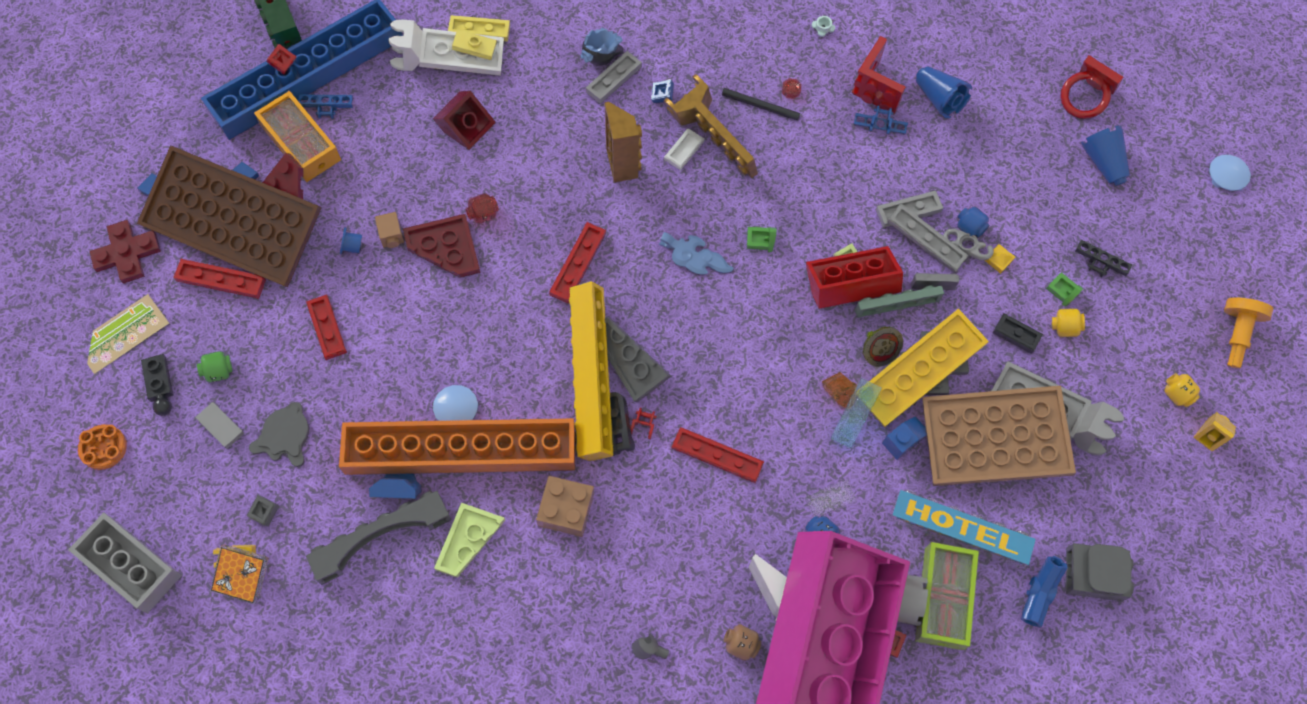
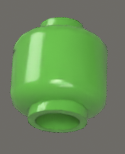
M222 351L202 355L201 363L197 364L199 377L204 376L205 380L209 383L226 380L229 378V373L233 372L229 355L225 356Z

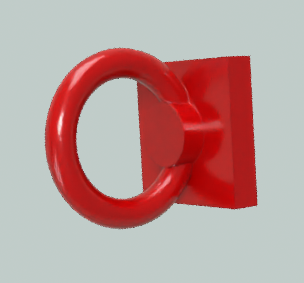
M1088 55L1082 64L1080 72L1069 77L1063 84L1060 94L1061 103L1064 109L1076 118L1089 119L1096 117L1108 107L1111 94L1113 95L1124 77ZM1085 79L1090 86L1097 90L1102 89L1103 92L1100 104L1088 111L1075 108L1069 100L1071 87L1076 82Z

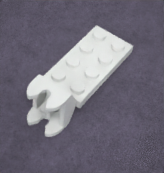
M395 20L390 25L395 31L404 33L403 36L389 38L392 49L397 53L403 54V58L396 57L390 60L391 66L395 69L413 71L419 65V67L501 76L504 37L480 35L497 40L492 60L452 50L456 32L423 28L422 31L413 20Z

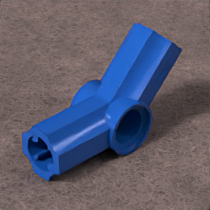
M1048 556L1038 575L1031 578L1029 582L1031 587L1030 590L1026 591L1028 598L1021 616V620L1025 623L1039 628L1042 627L1048 607L1054 601L1057 594L1058 584L1067 570V564L1062 559L1056 556Z

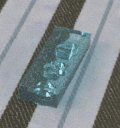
M863 378L860 379L831 436L832 440L852 449L882 390L881 387Z

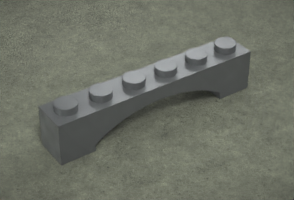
M429 491L422 494L420 499L413 503L406 502L392 513L381 514L377 517L376 521L370 524L364 523L355 528L354 532L348 535L342 534L335 537L333 542L326 546L319 545L313 548L311 553L306 555V558L316 581L323 585L343 575L342 569L350 558L373 539L390 531L412 526H427L431 531L452 519L438 491Z

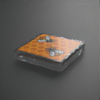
M221 545L210 591L255 605L259 600L269 557L230 545Z

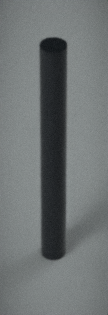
M724 88L722 91V96L797 121L801 114Z

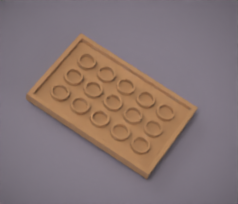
M1061 386L922 397L933 486L1075 476L1076 470Z

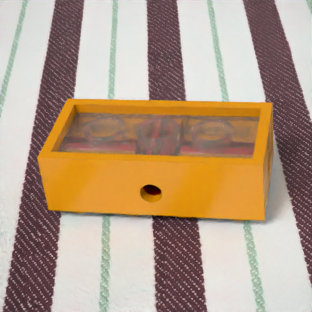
M290 91L254 112L260 126L283 154H291L304 168L302 178L306 183L341 161L336 146Z

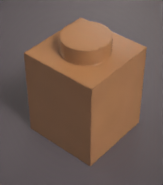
M396 212L375 216L383 248H395L399 244L404 243Z

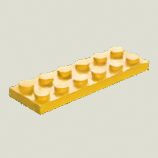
M958 308L855 392V394L885 428L987 345L989 341Z

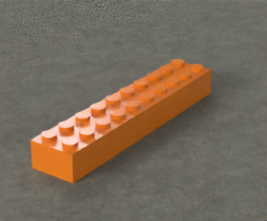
M574 418L342 422L339 468L345 475L575 471Z

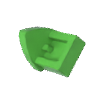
M748 227L747 249H760L772 252L776 239V228Z
M1061 272L1046 289L1062 301V305L1066 307L1078 296L1083 287L1075 284Z

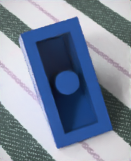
M915 416L903 422L889 433L882 444L898 460L927 437L926 428Z

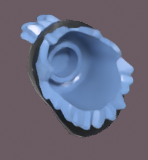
M604 28L595 31L591 30L586 35L585 41H583L581 58L586 63L590 62L593 65L602 66L609 64L615 55L623 53V47L620 45L623 39L617 33Z

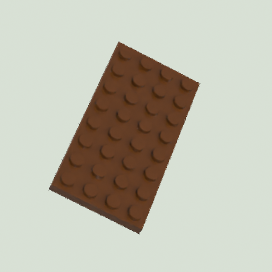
M170 145L137 224L288 287L322 207Z

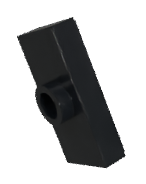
M1003 313L993 331V334L1031 354L1035 351L1043 335Z

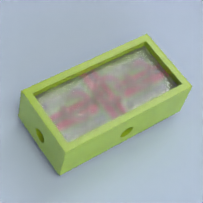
M931 542L925 548L922 577L928 580V583H923V589H928L924 617H918V621L922 623L920 626H916V642L957 650H964L970 647L979 551Z

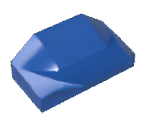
M386 474L369 488V497L416 499L421 493V485L417 482L414 474Z

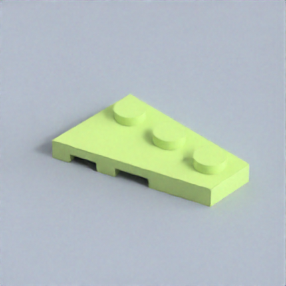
M461 503L434 569L458 578L506 519Z

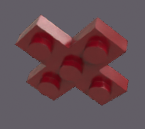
M128 220L106 226L111 244L89 251L94 270L100 272L116 266L119 279L123 284L145 277L140 258L161 252L156 233L152 230L134 236Z

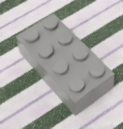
M104 512L68 549L134 607L147 614L182 576L118 521Z

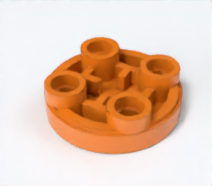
M97 425L83 431L79 435V458L92 469L104 470L111 468L120 462L125 455L127 449L126 437L114 425Z

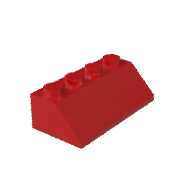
M889 246L806 262L812 296L818 309L860 301L864 298H875L885 294L902 292L904 272Z

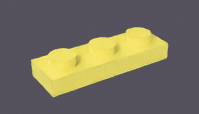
M451 15L448 31L457 32L458 29L478 35L504 37V41L508 42L510 20Z

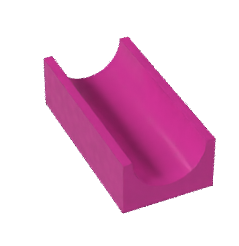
M833 531L798 532L756 704H880L910 561Z

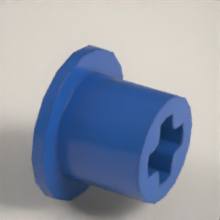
M344 227L340 255H342L343 251L359 254L362 235L346 232L347 228Z

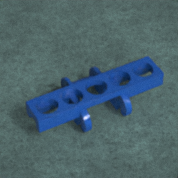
M299 94L298 102L302 107L316 108L318 119H321V116H330L333 119L334 115H336L334 111H337V108H353L352 101L354 98L352 95ZM329 98V101L327 103H323L322 99ZM321 106H331L330 111H322Z
M878 105L876 109L874 108L875 115L856 113L853 123L854 125L870 127L869 131H872L873 128L885 130L888 135L890 131L906 134L908 122L890 118L893 115V112H891L892 108L883 110L879 109ZM878 113L888 115L887 119L879 118ZM857 117H863L864 123L857 122ZM867 119H871L870 124H867ZM882 120L884 122V126L882 128H879L877 126V121ZM897 125H904V130L897 129Z

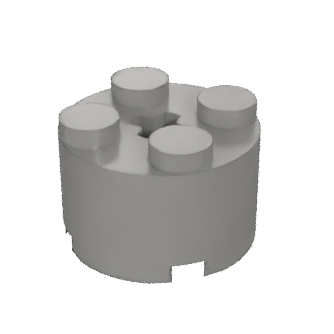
M907 575L897 622L916 626L921 625L922 622L918 621V617H924L928 589H923V583H928L927 578Z

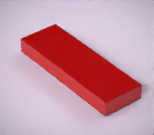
M328 295L306 301L325 360L346 354L347 351Z

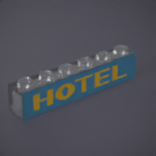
M900 490L897 493L888 521L962 548L977 550L981 555L1019 569H1024L1029 565L1036 539L1029 537L1028 533L1007 529L1006 525L999 522L991 523L985 521L982 516L977 514L969 515L963 513L960 508L955 506L947 507L941 505L938 500L933 498L925 499L919 497L917 493L911 490Z

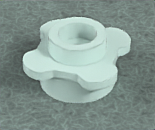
M820 16L817 21L812 22V28H815L821 37L835 30V26L832 25V20L828 16Z

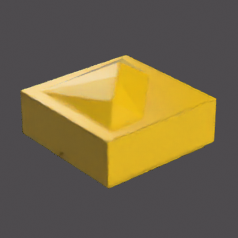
M998 244L993 249L992 257L984 261L1001 274L1015 259V256Z

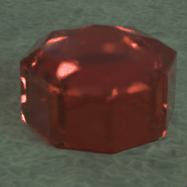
M788 78L783 82L782 94L786 98L795 99L801 93L802 84L797 79Z

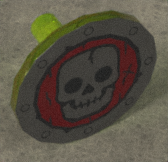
M890 326L868 332L867 340L863 346L864 359L870 365L876 367L891 363L902 350L904 342L902 334L896 328Z

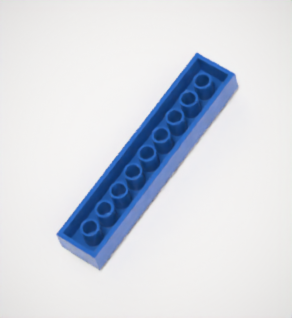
M373 0L288 48L287 50L296 56V60L285 74H282L265 61L201 97V100L225 136L230 140L258 124L259 122L254 112L290 91L298 100L299 94L312 93L390 48L389 38L403 36V33L391 28V23L396 19L382 1Z

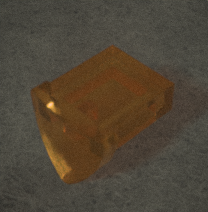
M841 372L822 381L824 390L840 406L847 409L852 408L857 395L856 383L851 382Z

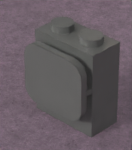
M1076 543L1066 548V594L1115 601H1125L1131 598L1134 584L1131 581L1133 559L1131 558L1130 550L1104 544L1092 546Z

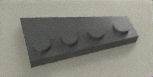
M609 317L605 318L608 359L634 402H639L672 376L614 320Z

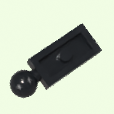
M159 354L142 359L141 364L147 399L150 402L154 401L153 411L157 415L165 416L172 410V404L166 398L173 396L166 356Z

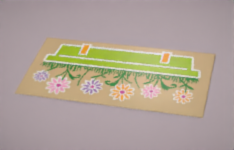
M149 294L93 330L87 365L94 374L169 324Z

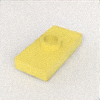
M457 29L452 50L492 60L497 40Z

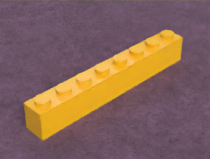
M590 281L570 288L569 303L571 306L570 324L572 326L571 344L573 347L572 365L574 368L576 451L579 458L595 461L613 456L604 288Z

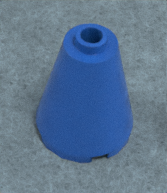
M929 66L921 68L916 74V83L944 118H951L949 114L954 111L958 114L971 97L969 90H972L973 87L967 81Z
M1121 125L1115 126L1116 130L1110 131L1109 128L1087 137V142H1081L1083 149L1109 184L1114 183L1115 186L1126 183V178L1130 176L1124 132Z

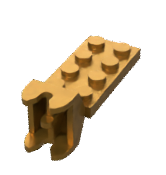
M694 74L692 78L696 82L694 84L695 88L688 94H685L675 105L668 98L664 99L663 101L668 106L666 107L680 125L699 121L698 126L704 133L708 131L712 135L711 140L717 147L721 145L725 149L724 154L730 161L735 160L739 164L737 165L739 171L744 176L748 174L753 178L758 174L755 159L708 110L712 102L709 87L698 75Z

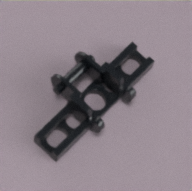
M1083 240L1079 242L1075 252L1090 259L1089 262L1091 264L1087 265L1089 267L1088 271L1092 269L1100 273L1101 278L1103 275H1107L1106 271L1109 269L1127 276L1132 267V264ZM1081 246L1084 247V248H1086V249H1088V250H1087V251L1082 250ZM1101 255H1106L1108 260L1101 259ZM1096 260L1105 264L1103 270L1094 266ZM1120 265L1127 268V270L1121 269Z

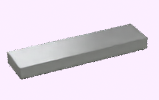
M902 204L897 207L887 220L889 224L954 273L968 257L964 251Z

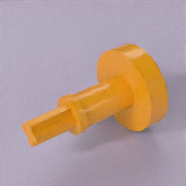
M1232 297L1226 300L1224 312L1237 317L1232 338L1229 341V345L1232 347L1227 366L1241 368L1245 351L1251 346L1250 341L1255 321H1270L1274 310L1271 305L1262 301L1241 297Z

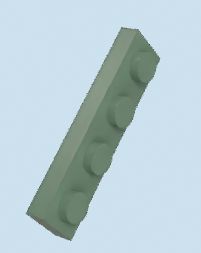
M930 285L921 290L913 291L910 289L897 295L885 294L876 299L864 298L858 302L855 313L857 318L940 302L944 291L942 286L934 287Z

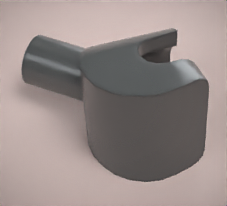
M652 633L648 637H641L632 643L634 655L642 660L648 659L653 654L666 659L669 654L668 649L658 645Z

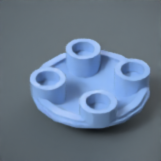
M1220 155L1210 163L1209 172L1212 184L1215 187L1235 191L1244 189L1250 182L1251 174L1249 167L1236 156Z
M452 385L444 388L437 394L433 404V411L438 421L473 420L478 409L475 394L469 388L462 385Z

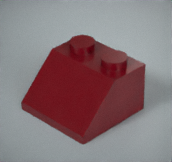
M459 91L433 118L445 134L468 150L496 123L471 91Z

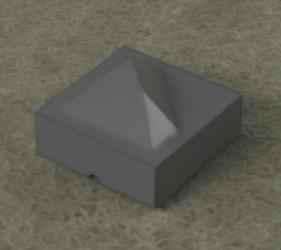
M257 495L247 516L269 527L280 505L261 495Z

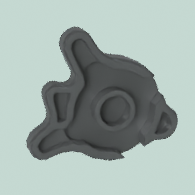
M292 402L285 408L270 414L263 425L258 439L249 445L250 452L253 454L267 453L273 461H278L283 454H287L293 466H302L304 464L302 449L309 435V425L303 414L302 405L298 402Z

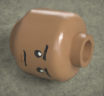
M742 624L736 625L733 629L729 628L723 640L726 643V651L743 661L755 658L761 647L759 634Z

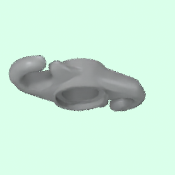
M956 228L948 229L943 234L947 239L950 234L956 235L957 239L951 242L967 255L978 260H988L994 253L992 246L989 245L987 247L988 253L986 255L981 254L979 250L986 247V244L978 241L975 235L970 236L969 233ZM969 240L974 243V246L972 248H964L962 243Z

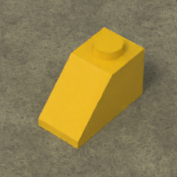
M1216 412L1205 421L1193 438L1210 451H1214L1234 437L1236 426L1226 416Z

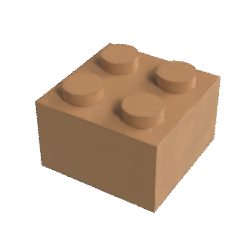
M548 476L536 518L537 525L583 537L594 497V486Z

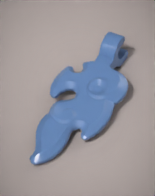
M664 232L660 239L659 245L673 249V262L678 266L686 267L693 273L706 275L708 273L705 269L707 266L720 273H729L734 269L716 252H712L709 249L697 252L695 250L697 246L704 247L706 245L704 240L697 236L689 235V241L686 242L683 238L678 241L670 234Z

